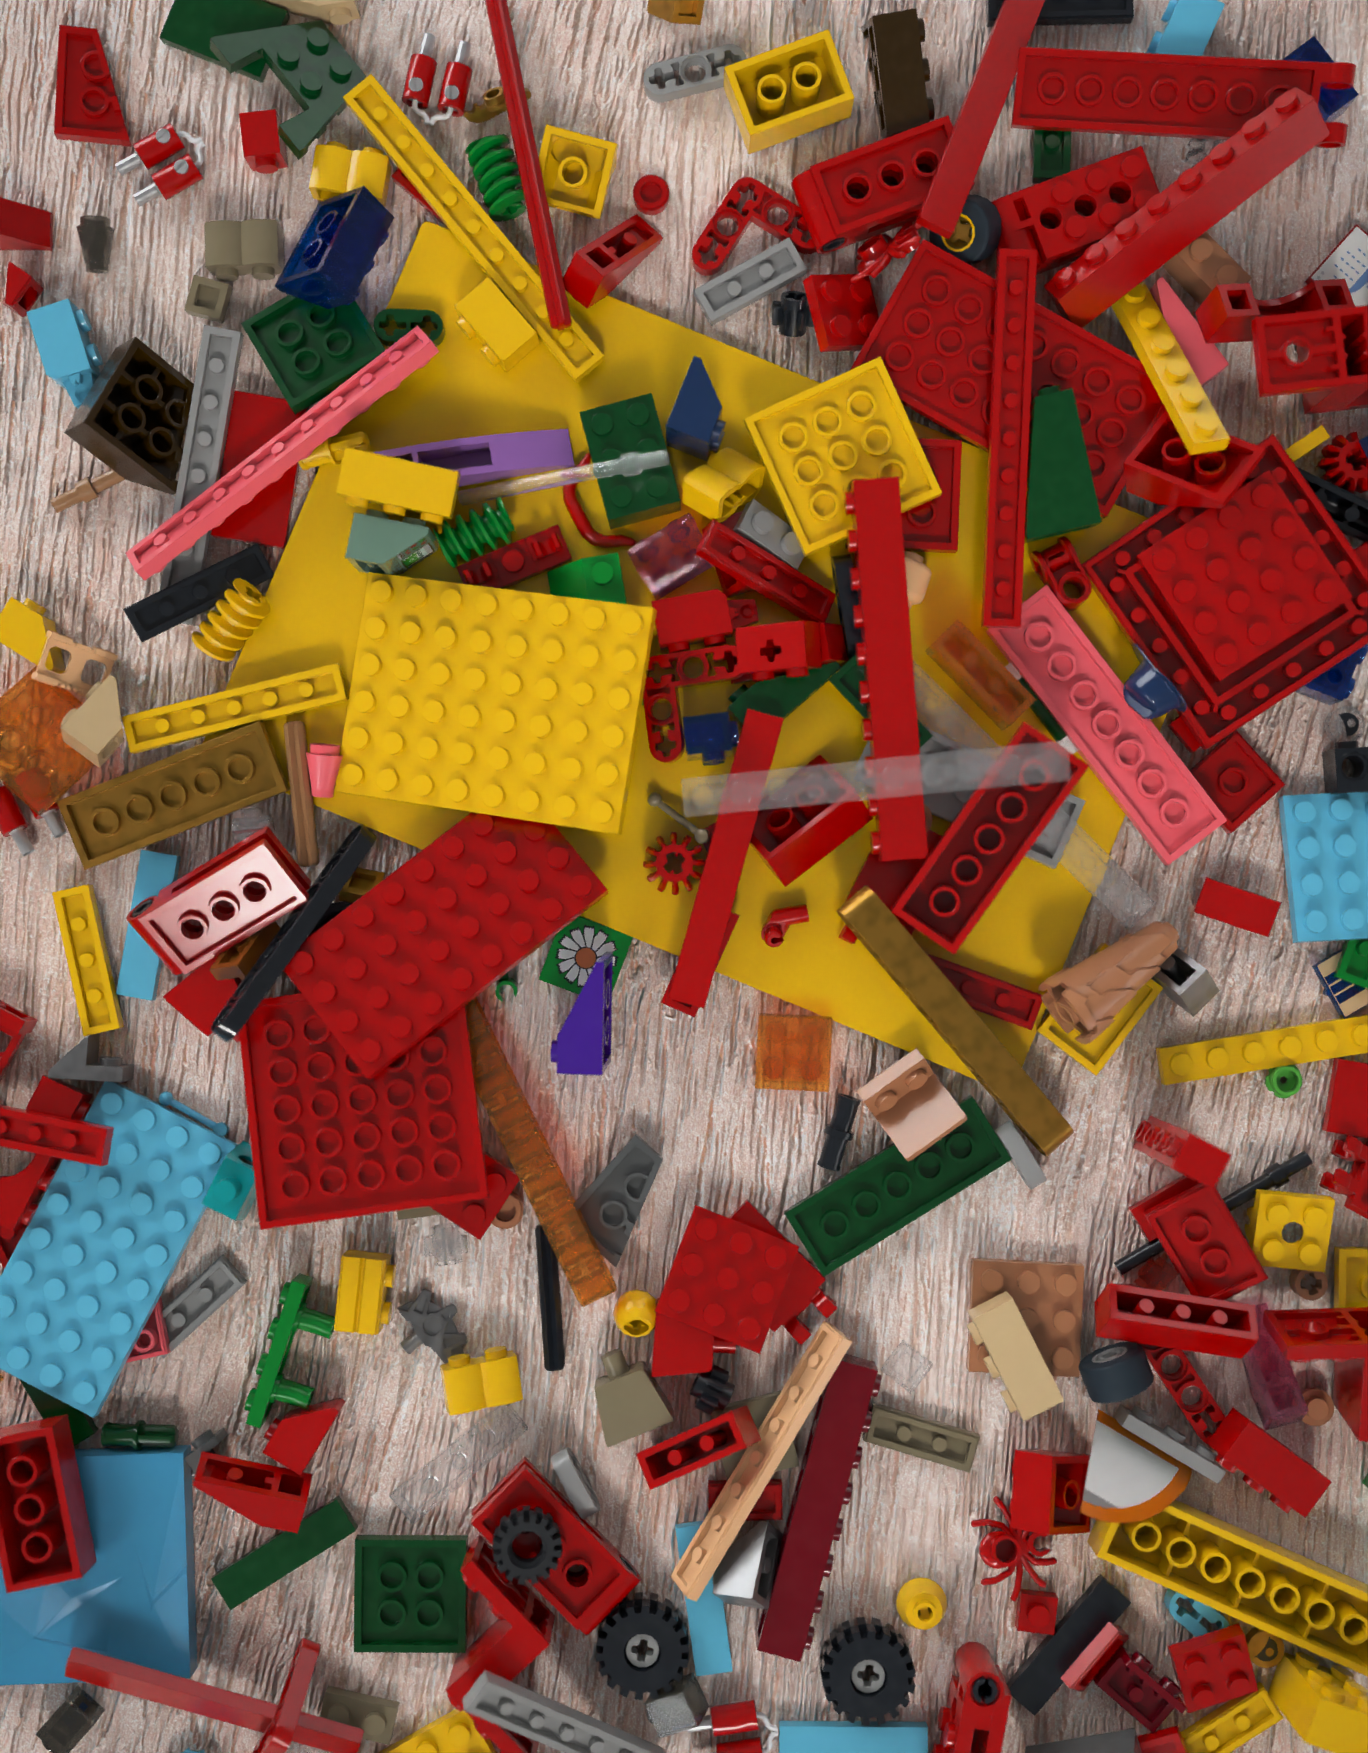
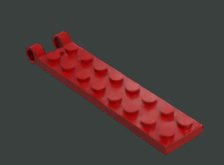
M1020 47L1011 128L1228 140L1242 129V126L1248 120L1257 117L1271 106L1278 96L1290 91L1293 87H1297L1313 97L1317 106L1321 86L1331 90L1352 88L1354 86L1356 65L1347 62L1329 63ZM1325 122L1330 135L1318 143L1316 147L1341 148L1346 146L1348 124Z

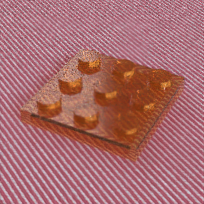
M36 665L0 697V782L41 816L92 769L95 764L63 742L61 733V722L64 716L73 708L78 710L83 703L64 688L54 687L31 679L33 672H36Z

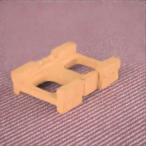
M48 630L45 636L47 640L36 672H33L31 679L54 687L58 686L86 697L88 691L93 686L81 680V674L86 661L92 659L105 665V672L101 683H103L110 675L118 655L96 646L91 648L73 642L71 637ZM52 647H58L70 653L66 670L62 674L50 671L45 667L49 650Z

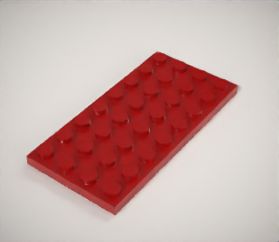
M923 239L851 369H854L881 356L903 405L986 452H989L996 279ZM1035 302L1031 402L1035 397L1039 396L1038 391L1056 385L1061 386V391L1073 388L1100 515L1105 518L1126 484L1124 461L1166 408L1141 361Z
M471 812L309 936L285 967L284 971L368 1080H371L606 896L608 889L555 825Z

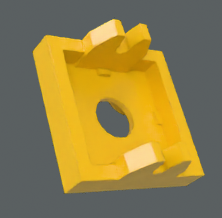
M1256 1189L1254 1206L1247 1208L1246 1212L1250 1219V1224H1245L1244 1229L1249 1245L1261 1265L1325 1272L1335 1200L1331 1196ZM1290 1222L1299 1223L1303 1229L1301 1238L1296 1242H1287L1282 1238V1229Z

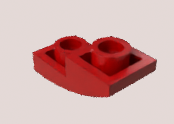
M1206 877L1194 912L1269 937L1282 902Z

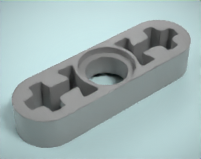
M728 44L654 63L644 73L645 94L650 100L663 103L722 88L724 86V67H726L724 66L725 59L731 58L733 63H737L747 59L746 54L739 46ZM710 62H714V69H716V76L714 77L711 76ZM694 65L700 66L706 73L705 77L701 81L692 82L685 76L687 68ZM674 71H679V86H676ZM661 76L662 80L666 81L665 88H658V85L655 84V77Z

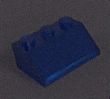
M365 186L319 202L279 276L275 287L283 293L327 309L351 304L360 294L359 286L364 276L371 271L375 264L374 257L379 247L389 237L388 229L394 216Z

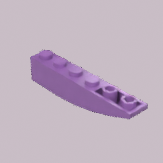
M568 429L493 434L372 452L458 471L461 474L459 487L575 467Z

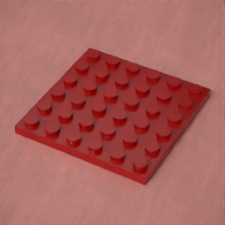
M302 993L263 998L239 1031L260 1230L490 1197L466 1005L375 1077L368 1080Z

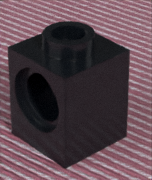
M1358 741L1336 742L1335 749L1322 752L1325 793H1368V747H1358ZM1345 758L1350 760L1354 767L1351 777H1348L1342 769V763Z

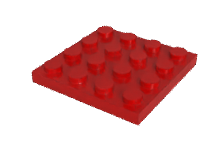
M1269 470L1238 489L1224 508L1207 509L1136 556L1141 567L1217 682L1353 597Z

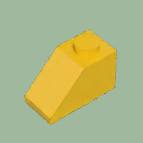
M10 597L0 613V643L38 666L47 637H45L47 631L57 632L55 622L44 616L47 609L27 597L23 603ZM52 647L49 650L45 667L59 674L65 672L61 648Z

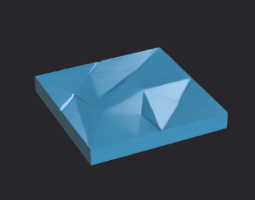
M176 1445L173 1448L143 1447L140 1451L134 1450L133 1447L75 1449L97 1562L82 1578L6 1593L0 1562V1685L83 1682L64 1676L67 1659L72 1647L82 1648L186 1679L191 1678L198 1667L191 1468L184 1459L191 1452V1445Z

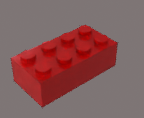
M68 1414L0 1428V1562L6 1593L82 1578L97 1562Z

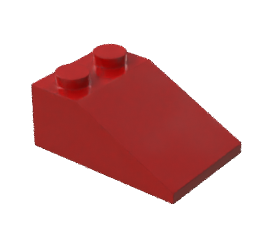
M1165 410L1123 463L1126 492L1157 505L1224 508L1266 454V449L1229 435L1230 440L1225 450L1190 455L1167 410Z

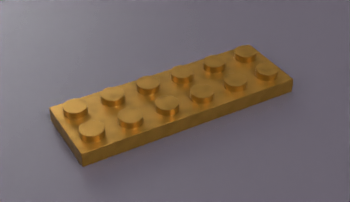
M258 721L57 801V804L84 870H87L290 790V787L264 722Z

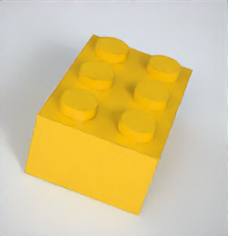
M829 29L724 67L723 87L748 154L851 117L854 95Z
M1284 1652L1283 1659L1277 1664L1268 1694L1302 1740L1307 1744L1332 1753H1368V1690L1354 1680L1352 1672L1341 1666L1332 1665L1330 1669L1319 1665L1315 1658L1305 1653L1297 1652L1296 1656Z

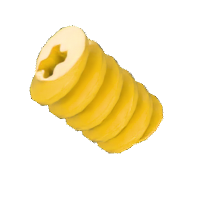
M235 578L232 582L236 590L227 589L224 592L225 598L228 601L219 599L215 604L219 612L210 610L207 614L210 622L202 621L199 624L201 632L194 631L191 635L192 641L197 648L208 656L220 661L227 662L233 660L237 654L236 651L241 650L245 640L252 636L253 629H257L262 623V619L266 618L270 613V606L262 593L252 584L241 578Z

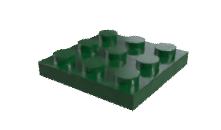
M336 268L324 273L241 323L295 415L329 395L385 351V348Z
M357 1535L355 1538L354 1652L466 1653L468 1586L465 1584L462 1578L463 1573L460 1570L468 1550V1535Z

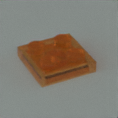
M758 1013L755 1089L829 1092L832 1016Z

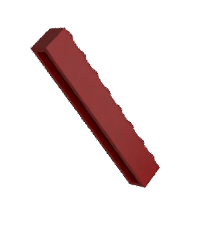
M1293 87L1290 91L1278 96L1274 103L1261 114L1248 120L1242 126V129L1227 141L1215 146L1209 155L1198 164L1181 173L1178 179L1161 193L1152 196L1140 210L1118 223L1111 233L1098 243L1089 246L1084 254L1068 267L1059 270L1053 279L1044 285V288L1061 316L1081 328L1086 326L1329 136L1330 133L1315 99L1297 87Z

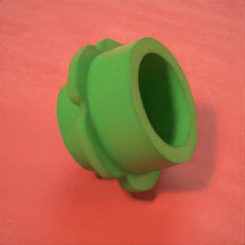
M1295 1065L1269 1068V1075L1265 1077V1085L1269 1091L1274 1092L1276 1097L1289 1098L1300 1090L1302 1077ZM1283 1076L1286 1077L1285 1083L1280 1082V1078Z

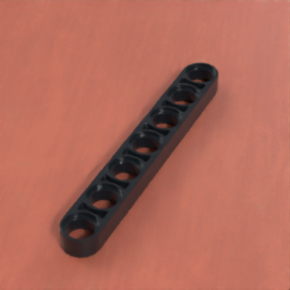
M363 824L354 828L307 891L309 894L308 902L293 910L213 1021L210 1030L225 1042L232 1040L243 1028L375 843L377 836Z

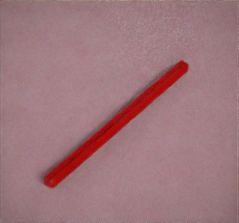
M485 0L549 323L552 329L561 331L570 327L572 320L507 0Z

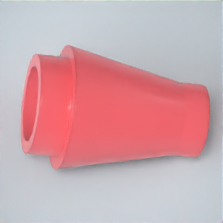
M310 743V752H306L311 783V796L334 797L336 778L343 755H340V745Z

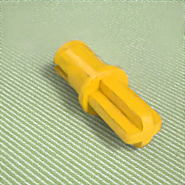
M364 431L337 438L329 437L316 447L310 456L298 461L303 470H309L310 468L328 463L339 465L343 458L345 447L369 452L371 443Z

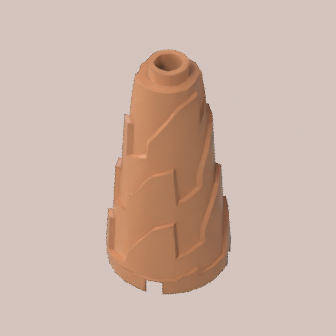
M1154 921L1134 934L1128 933L1101 952L1092 954L1071 968L1065 967L1039 985V991L1048 990L1041 996L1045 1007L1067 1034L1074 1028L1081 1033L1074 1040L1082 1044H1089L1115 1021L1113 1017L1137 995L1136 992L1161 970L1160 966L1178 948L1177 940L1179 939V934L1170 923Z

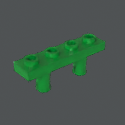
M299 1273L291 1283L286 1282L282 1289L279 1303L284 1306L280 1318L275 1317L268 1332L267 1339L272 1340L269 1353L264 1352L256 1369V1374L261 1376L257 1389L252 1388L245 1403L244 1410L249 1411L246 1421L248 1425L260 1428L268 1419L272 1405L276 1400L307 1410L310 1406L315 1388L285 1379L283 1371L295 1334L299 1329L328 1339L331 1338L334 1332L335 1316L307 1308L306 1300L313 1277Z

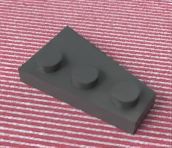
M637 1134L634 1135L561 1217L615 1268L663 1161V1158Z

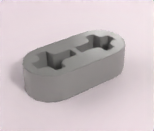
M1010 1121L994 1130L1010 1155L1011 1162L1030 1190L1047 1180L1019 1132Z
M567 1447L552 1455L551 1462L578 1515L584 1520L600 1511L597 1496L572 1450Z

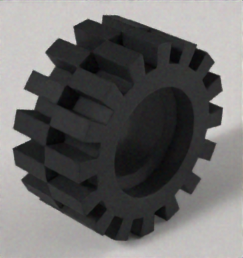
M523 1506V1511L518 1512L517 1508L510 1510V1516L506 1517L504 1515L500 1519L499 1527L496 1526L493 1539L494 1562H497V1569L500 1573L504 1571L506 1579L511 1582L513 1578H517L518 1584L525 1585V1580H531L532 1584H536L540 1576H543L544 1580L548 1578L550 1570L557 1568L558 1558H561L562 1541L557 1522H553V1516L549 1513L543 1514L542 1508L536 1507L535 1511L530 1510V1506ZM525 1531L536 1533L542 1540L540 1552L528 1559L516 1555L512 1548L515 1537Z

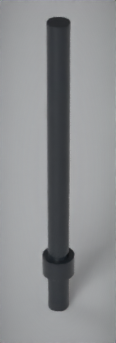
M1303 1151L1281 1165L1275 1163L1263 1170L1264 1175L1224 1197L1223 1200L1231 1212L1255 1198L1256 1189L1268 1190L1272 1187L1278 1189L1289 1182V1177L1313 1164L1309 1155ZM1156 1238L1115 1261L1114 1265L1122 1276L1163 1252L1164 1248L1159 1239Z

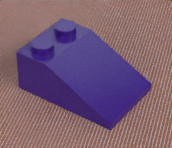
M605 952L596 962L558 1033L557 1040H552L551 1062L557 1063V1074L603 1075L611 1062L613 952Z

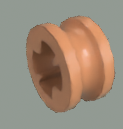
M1293 1269L1289 1275L1290 1288L1295 1294L1306 1300L1314 1301L1320 1299L1327 1291L1328 1281L1323 1272ZM1306 1274L1316 1279L1315 1286L1310 1284L1312 1289L1309 1291L1300 1285L1301 1279L1306 1280L1304 1277Z

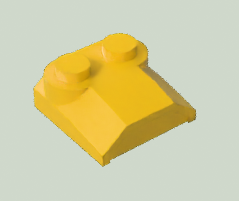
M546 124L539 153V162L548 206L600 220L611 176L617 165L616 155L619 145L614 142Z

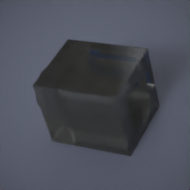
M694 1673L684 1675L679 1683L674 1680L671 1691L666 1694L665 1690L661 1688L659 1689L658 1698L651 1699L649 1695L644 1703L647 1718L654 1725L659 1738L699 1727L709 1708Z
M77 1685L35 1735L42 1740L43 1746L49 1752L70 1753L94 1726L105 1709Z

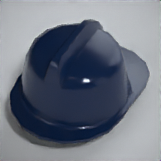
M1134 643L1132 647L1140 665L1124 685V699L1129 707L1147 720L1158 718L1174 708L1181 712L1186 711L1187 705L1177 688L1153 666L1141 648Z

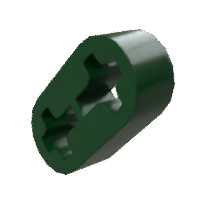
M384 309L377 314L373 323L374 331L380 342L389 347L417 325L420 328H425L426 322H432L433 327L437 329L431 331L429 337L436 347L442 343L446 333L440 316L430 310ZM395 320L397 327L406 329H395L393 335L388 336L383 327H388L389 322Z

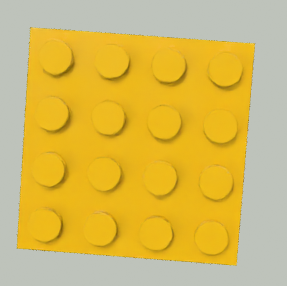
M881 356L744 418V424L804 557L846 539L847 530L853 529L852 515H846L844 507V492H850L853 480L899 477L902 513L935 499L942 494Z

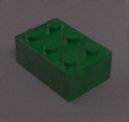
M652 393L579 412L610 529L681 511V500Z

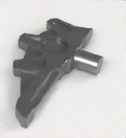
M423 1289L415 1301L408 1302L397 1308L405 1320L412 1324L414 1331L400 1344L408 1354H411L424 1343L425 1346H429L436 1352L444 1363H448L449 1357L464 1354L462 1345L467 1342V1336L465 1332L458 1333L456 1325L452 1320L458 1312L456 1306L450 1304L443 1308L439 1304L430 1301L431 1291Z

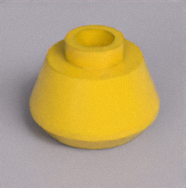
M915 1578L906 1582L901 1587L897 1595L896 1606L899 1616L908 1626L927 1630L935 1627L944 1617L947 1609V1599L943 1589L935 1581L928 1578Z

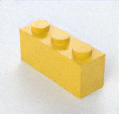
M345 447L336 493L345 496V504L367 508L368 502L382 504V512L398 516H405L406 510L421 513L420 520L442 525L443 518L453 519L461 474L458 471Z

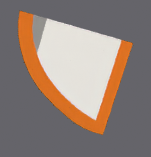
M1098 1409L1080 1513L1097 1520L1112 1523H1133L1152 1518L1167 1508L1185 1490L1193 1469L1123 1428L1115 1418Z

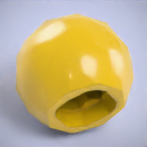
M638 1289L626 1291L618 1298L613 1310L617 1328L625 1335L632 1337L649 1334L655 1329L656 1312L654 1311L657 1305L656 1299L646 1291Z

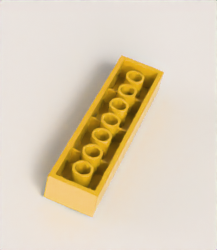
M1178 1500L1173 1501L1167 1508L1152 1518L1140 1522L1112 1523L1096 1519L1087 1542L1097 1557L1368 1677L1367 1584Z

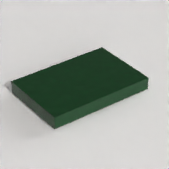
M174 0L159 38L163 44L224 67L210 49V38L219 35L285 26L290 16L287 10L262 0ZM260 58L235 72L263 83L269 66Z

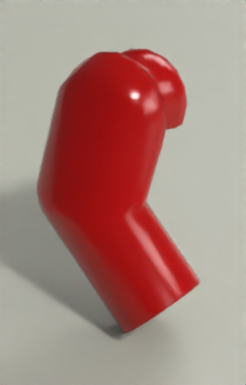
M802 904L773 910L761 931V937L765 944L770 947H778L783 943V937L790 925L809 922L807 905Z

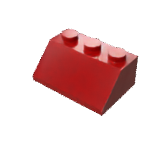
M818 755L761 800L750 845L786 887L870 822L873 817H869L868 809L857 791L821 755Z

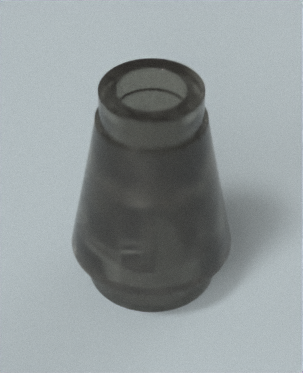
M81 216L80 225L76 226L84 263L86 264V272L109 273L114 228L110 226V219L103 216Z

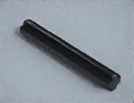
M541 1223L535 1228L544 1367L547 1371H558L564 1368L565 1357L556 1227L553 1223Z

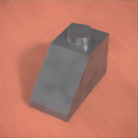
M1179 948L1160 966L1161 970L1151 978L1163 987L1162 991L1171 1000L1193 1017L1220 991L1207 969Z
M761 1521L727 1550L713 1574L714 1588L712 1593L731 1605L768 1610L783 1533L770 1523Z

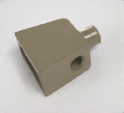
M621 1348L611 1350L601 1356L607 1375L596 1379L594 1389L607 1448L674 1421V1410L656 1379L651 1377L652 1373L644 1361L628 1366Z

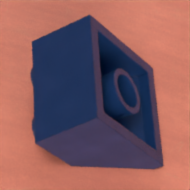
M693 356L666 424V443L671 448L707 461L711 451L718 453L725 436L724 428L726 422L721 420L722 406L701 358Z

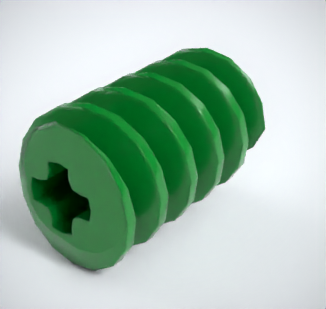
M504 134L486 136L475 140L465 150V153L468 154V162L474 168V178L479 182V191L484 195V204L489 208V217L494 222L512 220L519 217L526 210V206L522 204L525 202L523 189H519L522 187L520 175L514 176L519 171L517 162H509L515 154L513 149L505 148L509 144V138Z
M500 496L496 498V510H493L485 502L482 504V516L471 508L469 509L468 522L457 514L455 515L456 527L452 528L446 520H443L442 533L439 534L433 528L447 562L453 568L458 566V554L466 562L471 561L472 548L480 556H483L485 554L484 543L486 542L494 551L498 549V537H501L507 544L512 543L511 531H515Z

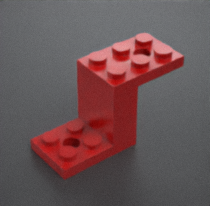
M1368 305L1255 317L1251 321L1259 398L1302 393L1304 415L1368 408ZM1288 345H1296L1298 363L1288 358L1286 352Z
M1368 1307L1263 1310V1325L1286 1360L1298 1363H1307L1317 1359L1335 1361L1332 1395L1334 1406L1358 1441L1368 1443Z
M481 1535L469 1544L460 1571L463 1573L462 1578L465 1584L473 1592L477 1593L479 1591L489 1601L488 1606L498 1620L466 1649V1653H462L455 1659L445 1691L448 1693V1699L451 1704L461 1712L464 1710L462 1699L484 1671L512 1681L550 1645L555 1620L553 1612L526 1583L525 1585L518 1584L517 1578H513L511 1582L506 1579L504 1571L500 1573L497 1569V1562H494L493 1548ZM466 1712L473 1720L477 1732L486 1740L490 1738L499 1748L500 1753L538 1752L539 1742Z

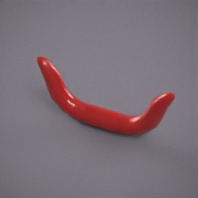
M585 454L582 460L566 476L562 487L563 501L576 528L582 537L593 546L604 549L635 546L636 541L629 536L622 534L603 535L592 527L576 495L577 484L586 474L591 463L590 454Z

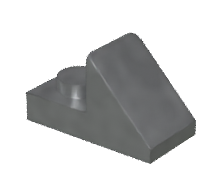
M97 1033L86 1036L49 1069L48 1078L125 1082L134 1078V1064H122V1057L111 1056L99 1057L98 1062L100 1034Z

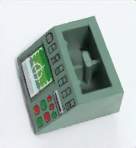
M367 510L366 515L354 512L345 557L359 572L399 576L436 552L439 547L438 540L430 528L425 527L426 522L411 517H404L403 522L388 519V514L377 510Z

